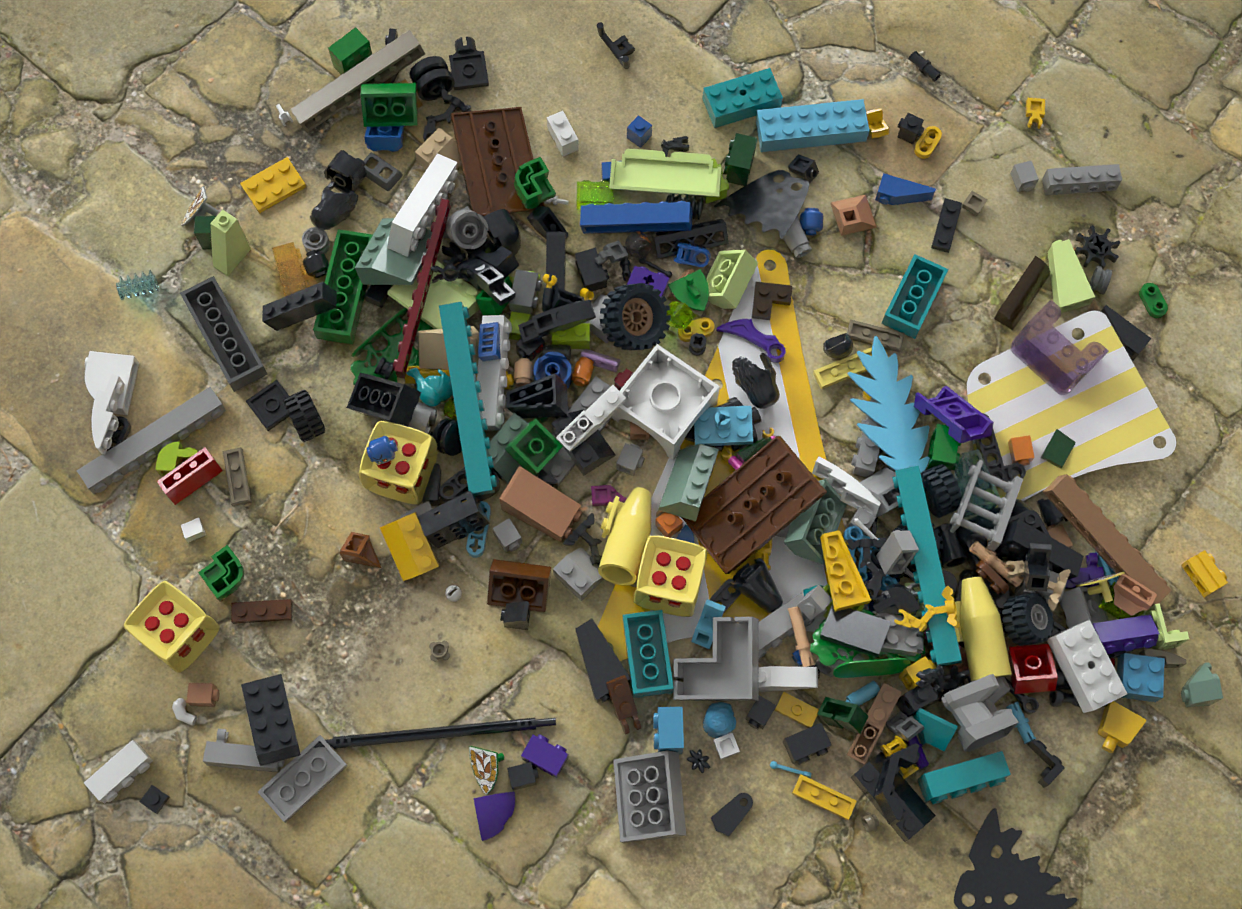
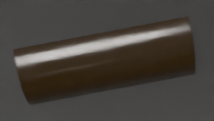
M1037 256L1033 258L994 317L995 320L1011 330L1015 328L1051 274L1050 268L1043 260Z

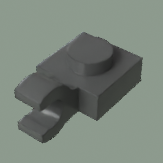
M618 240L605 245L602 249L603 251L598 253L599 257H596L594 260L598 265L605 263L607 260H610L613 264L625 260L628 257V253Z

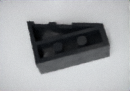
M552 374L506 392V408L522 419L568 416L567 384L556 374Z

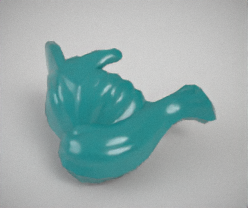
M413 368L406 372L408 376L415 379L417 390L421 392L419 398L425 405L437 406L453 394L450 377L440 369L438 373L441 376L432 375L426 378L422 377L418 368Z

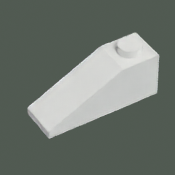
M759 667V691L761 692L818 688L817 667Z

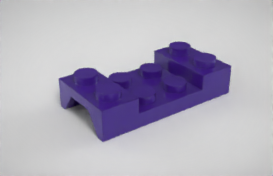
M944 386L936 397L927 399L919 392L916 393L914 407L922 414H933L949 427L948 434L957 442L966 443L967 441L991 436L994 422L949 387Z

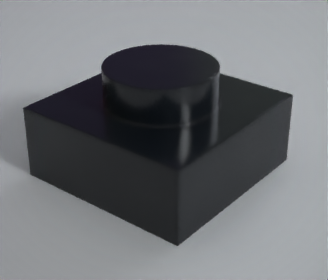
M151 785L139 802L158 814L170 796L154 785Z

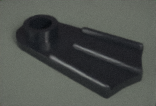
M740 793L711 817L715 830L730 836L752 808V797L748 793ZM746 799L748 801V804L746 806H741L740 800Z

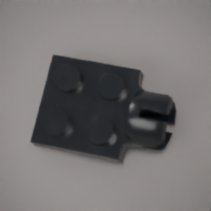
M462 37L455 41L456 52L453 55H449L451 74L455 81L454 91L489 86L484 51L476 49L475 40L471 37H466L467 45L464 46Z

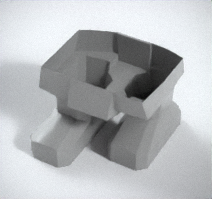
M994 674L985 676L949 691L941 698L945 708L952 712L961 726L958 731V738L964 751L970 752L1007 736L1019 723L1013 715L1012 709L997 711L994 705L1010 691L1004 676L997 679Z

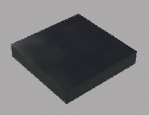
M275 380L246 400L248 406L267 431L289 417L283 404V399L289 397V395L278 380Z

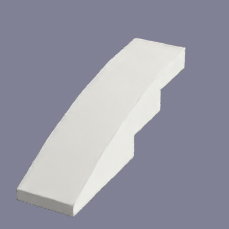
M818 457L812 474L826 479L836 492L842 495L840 501L856 509L861 507L876 516L881 503L872 493L848 473L827 460Z

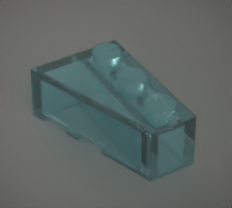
M979 449L962 453L959 463L955 466V479L961 490L962 497L970 478L968 472L972 465H976L979 460H982L983 464L980 470L990 474ZM977 478L976 487L1000 497L995 485ZM971 494L969 499L970 503L988 511L997 506L974 494ZM965 510L963 518L976 514Z

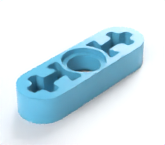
M480 501L485 511H487L486 515L490 522V506L488 503ZM489 524L485 526L484 532L481 534H475L474 532L468 534L466 549L471 557L478 558L483 555ZM475 539H478V547L481 549L473 552L470 547H474Z

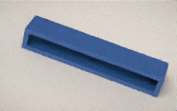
M665 201L659 203L642 202L641 204L623 203L616 205L612 203L605 205L588 204L581 206L580 227L583 234L636 231H691L692 207L690 202L678 201L677 203Z

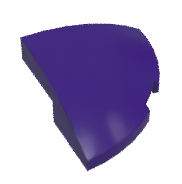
M515 791L473 798L482 841L499 834L504 829V825L509 817H512L515 808Z

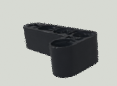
M993 429L991 436L983 437L989 439L991 445L986 446L982 444L981 439H975L985 473L990 475L997 474L1005 482H1011L1015 478L1012 476L1011 470L1019 471L1020 478L1023 479L1025 477L1026 469L1023 465L1014 463L1004 466ZM987 457H994L996 459V463L990 464L987 461ZM988 483V485H989L991 488H994V489L1000 488V487H997V486H995V485H993V484H991V483Z

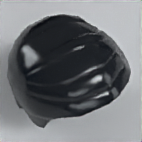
M848 333L830 338L823 343L824 353L835 360L848 357L853 350V342Z

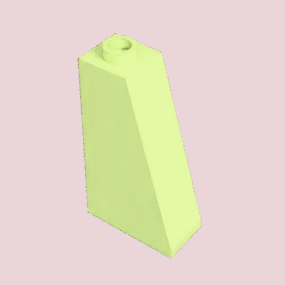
M222 209L210 223L213 267L229 276L251 248L238 220Z
M1057 240L1053 242L1048 251V260L1051 271L1054 310L1057 315L1090 305L1095 295L1070 240Z

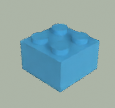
M1123 653L1117 658V674L1127 692V695L1121 698L1149 702L1161 700L1164 691L1165 658Z
M658 707L657 713H654L653 729H657V733L654 734V749H658V752L668 750L682 754L684 750L683 707Z

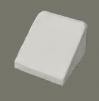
M200 518L181 525L184 538L188 543L206 535Z

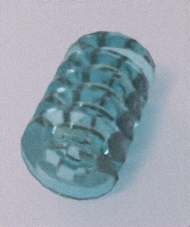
M151 269L148 276H146L144 271H141V277L134 273V279L127 275L126 281H124L120 276L119 282H116L121 300L125 299V295L128 299L132 298V294L135 297H139L140 292L146 295L147 290L150 293H154V289L159 292L157 279Z

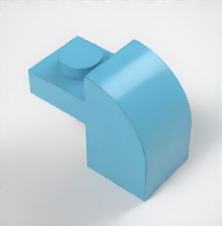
M708 599L706 600L691 640L692 643L710 649L713 642V617H722L726 606Z

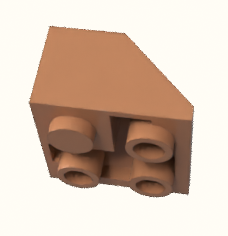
M866 195L831 202L841 236L876 228Z

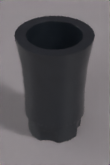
M948 523L935 528V530L939 529L940 533H938V536H942L943 539L940 542L943 545V549L939 550L941 552L943 568L959 566L969 559L958 539L956 531L954 533L950 532L952 524Z

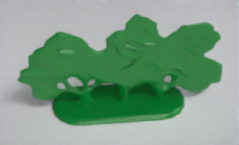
M403 308L352 353L351 356L356 357L367 350V357L364 361L357 360L351 364L350 371L355 376L353 385L356 384L360 372L384 379V376L376 375L374 372L382 357H385L390 363L398 359V345L400 341L403 342L404 324L408 323V320H402L401 318L407 313V308ZM421 319L418 331L434 330V328ZM398 322L401 332L389 335L387 331ZM383 335L388 341V346L384 350H374L372 344ZM414 346L408 366H419V350L415 349ZM372 354H374L377 360L375 366L371 365L370 359L373 358ZM395 370L388 380L397 382Z
M861 610V612L876 617V615L869 610ZM826 619L821 622L819 629L815 630L812 635L814 642L810 644V652L817 654L820 662L825 666L835 664L838 659L845 662L834 669L833 675L837 678L897 674L903 672L905 668L911 665L909 660L917 662L921 658V654L926 653L924 647V651L921 654L917 653L916 656L881 652L879 656L886 654L888 659H875L876 657L866 654L870 660L853 661V658L862 652L820 639ZM837 650H844L849 658H846V655L842 657Z

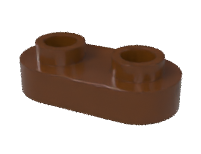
M981 560L975 566L977 568L975 571L977 575L982 577L983 580L987 579L991 583L990 588L995 593L1005 594L1010 589L1008 584L985 561Z

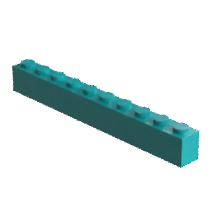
M462 302L439 305L468 490L475 496L495 493L494 487H497V480L495 475L492 476L491 468H494L492 456H489L488 449H491L489 437L486 438L485 430H488L486 418L483 419L482 411H485L484 402L479 399V393L482 392L480 381L476 380V374L479 373L476 362H473L472 356L475 355L474 344H470L469 338L472 337L471 326L467 325L466 318H469V311Z
M919 466L895 470L896 476L892 478L894 488H899L900 495L896 496L898 506L903 507L904 514L901 515L902 525L907 526V530H910L919 549L911 560V565L915 564L917 572H913L915 584L919 583L921 591H918L917 594L919 603H924L925 611H921L923 617L928 611L925 605L929 604L933 607L945 606L946 599L941 594L946 586ZM947 613L934 615L929 620V630L926 631L928 643L932 642L933 650L930 651L932 663L936 662L941 667L962 663L955 627L947 622L949 617Z

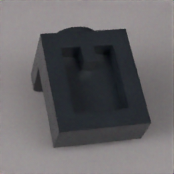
M799 154L788 165L789 172L803 176L809 184L819 173L815 160Z

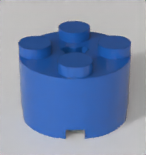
M548 352L536 360L533 368L535 381L554 373L567 384V389L572 382V368L570 362L563 354Z

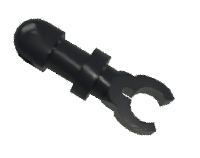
M628 257L620 262L624 281H626V276L629 278L631 276L629 268L631 263Z

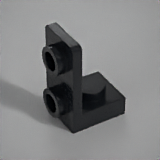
M1033 739L1027 745L1050 766L1041 772L1040 776L1042 778L1038 781L1045 788L1052 783L1065 767L1057 756L1051 755L1046 750L1047 747L1041 741Z

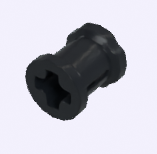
M696 333L691 336L689 351L695 356L702 355L706 350L707 340L703 334Z

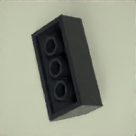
M880 752L859 769L851 779L884 817L875 799L883 762L886 759V756ZM898 772L894 778L893 784H895V789L891 796L905 801V815L902 821L891 827L906 842L936 815Z

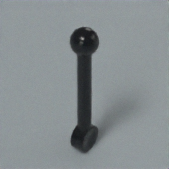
M645 256L639 257L640 264L645 263L665 274L668 278L672 277L671 271H665L647 261Z

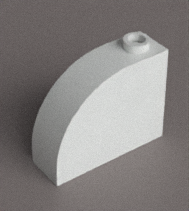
M90 351L89 356L85 359V383L89 393L95 399L98 390L105 392L112 374L119 376L124 382V391L119 396L117 410L113 413L128 415L139 362L135 356Z

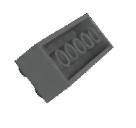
M214 276L180 293L234 392L268 375Z

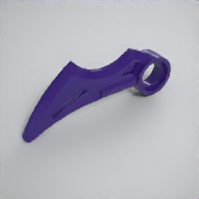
M752 319L734 320L716 328L718 332L739 336L767 351L766 355L773 363H779L785 357L784 345L779 343L775 335H766L759 332L754 327ZM779 349L781 355L773 356L771 350Z

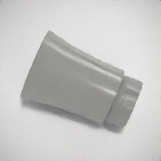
M797 216L783 239L795 257L801 258L808 254L812 248Z

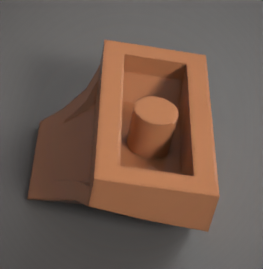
M1127 574L1120 575L1113 587L1115 592L1114 605L1131 616L1142 610H1148L1157 596L1156 593Z

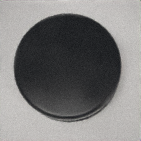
M450 418L443 419L438 423L433 433V438L437 443V451L449 456L458 455L462 451L458 422Z

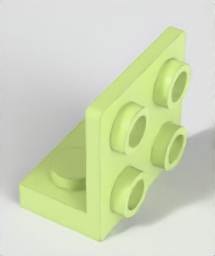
M1160 604L1153 605L1144 613V615L1152 616L1160 633L1156 646H1152L1153 649H1174L1189 640L1187 631L1172 630L1167 632Z

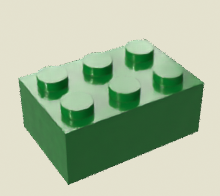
M416 83L361 84L360 95L364 127L418 126Z

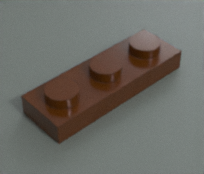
M291 599L231 603V622L233 624L292 620Z

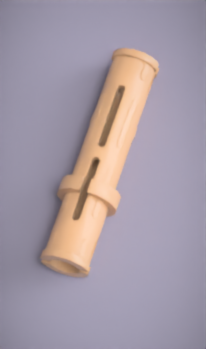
M978 541L971 545L970 552L985 561L1014 587L1022 583L1024 577L1021 575L1008 578V572H1013L1014 570L1011 567L1005 568L1006 563L1000 560L995 555V552L989 551Z
M798 606L788 608L797 642L796 650H799L802 667L815 665L812 652H810L811 643L808 640L801 609Z

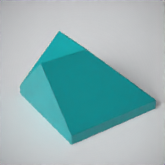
M919 708L912 717L924 726V730L918 733L921 744H930L945 751L958 726Z

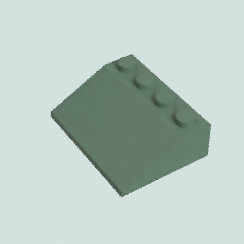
M382 218L355 266L362 284L413 285L422 268V257L426 255L428 250L426 249L427 239L431 238V230L426 229L423 239L418 240L416 250L411 251L409 256L406 257L387 248L394 218Z

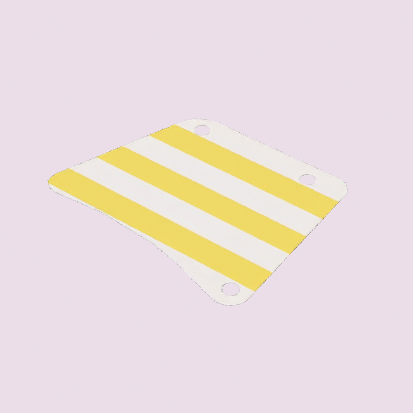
M1100 311L1084 313L982 362L973 369L967 381L968 403L981 413L987 414L990 420L994 422L993 430L1004 466L1012 464L1008 445L1009 440L1028 435L1031 437L1035 458L1029 465L1024 466L1026 474L1017 499L1022 501L1045 490L1058 476L1067 474L1075 478L1087 472L1115 465L1163 459L1171 455L1176 447V438L1107 316ZM1081 328L1085 333L1084 337L1081 340L1074 339L1072 337L1073 329ZM981 373H988L991 376V381L989 384L983 385L979 382L978 376ZM1056 429L1076 442L1062 468L1040 458ZM1155 437H1164L1166 439V446L1161 449L1155 447L1153 444ZM981 439L982 444L986 446L991 445L989 439ZM973 440L975 463L977 464L980 457L975 440ZM987 457V461L990 464L996 463V459L994 457ZM1011 470L1013 477H1020L1019 471ZM997 474L992 475L994 477L1001 479V477ZM977 478L980 489L1000 498L1005 497L1006 492H1004V489L991 488L986 481ZM980 497L981 508L989 511L998 507V505Z

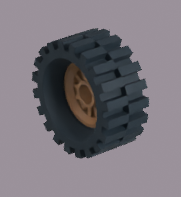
M637 283L614 288L615 291L607 294L610 299H604L602 303L606 307L600 309V314H604V319H600V324H605V328L602 331L604 334H609L607 337L609 342H614L613 345L617 348L621 347L622 350L651 349L653 346L661 343L659 339L665 338L666 334L663 331L669 330L670 325H667L666 322L671 320V315H667L666 311H669L670 307L669 305H664L667 299L665 296H659L661 293L659 289H653L654 286L650 284Z

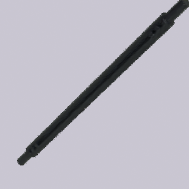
M533 717L335 736L333 739H325V741L334 749L536 730V727L556 726V717L544 719ZM318 742L313 748L325 746L321 742Z

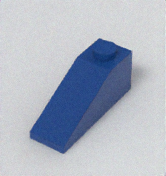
M883 173L875 200L885 205L931 201L936 189Z

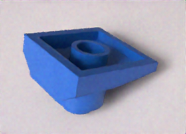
M404 126L367 127L364 137L367 148L375 152L380 150L398 151L403 147Z

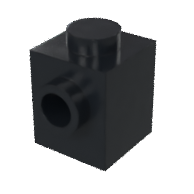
M907 113L905 119L901 118L897 128L900 130L897 138L914 144L916 138H920L925 129L922 127L924 119Z

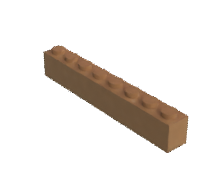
M1067 474L1058 476L1043 491L1048 499L1115 573L1124 572L1157 594L1151 607L1155 604H1160L1172 591L1167 586V582L1157 575L1154 567L1147 563L1141 557V553L1130 545L1128 538L1121 534L1115 528V524L1103 515L1102 509L1095 505L1089 499V495L1076 485L1073 477Z

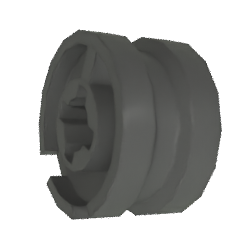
M1100 266L1095 268L1090 281L1093 292L1098 291L1099 294H1105L1111 280L1112 270H1103Z

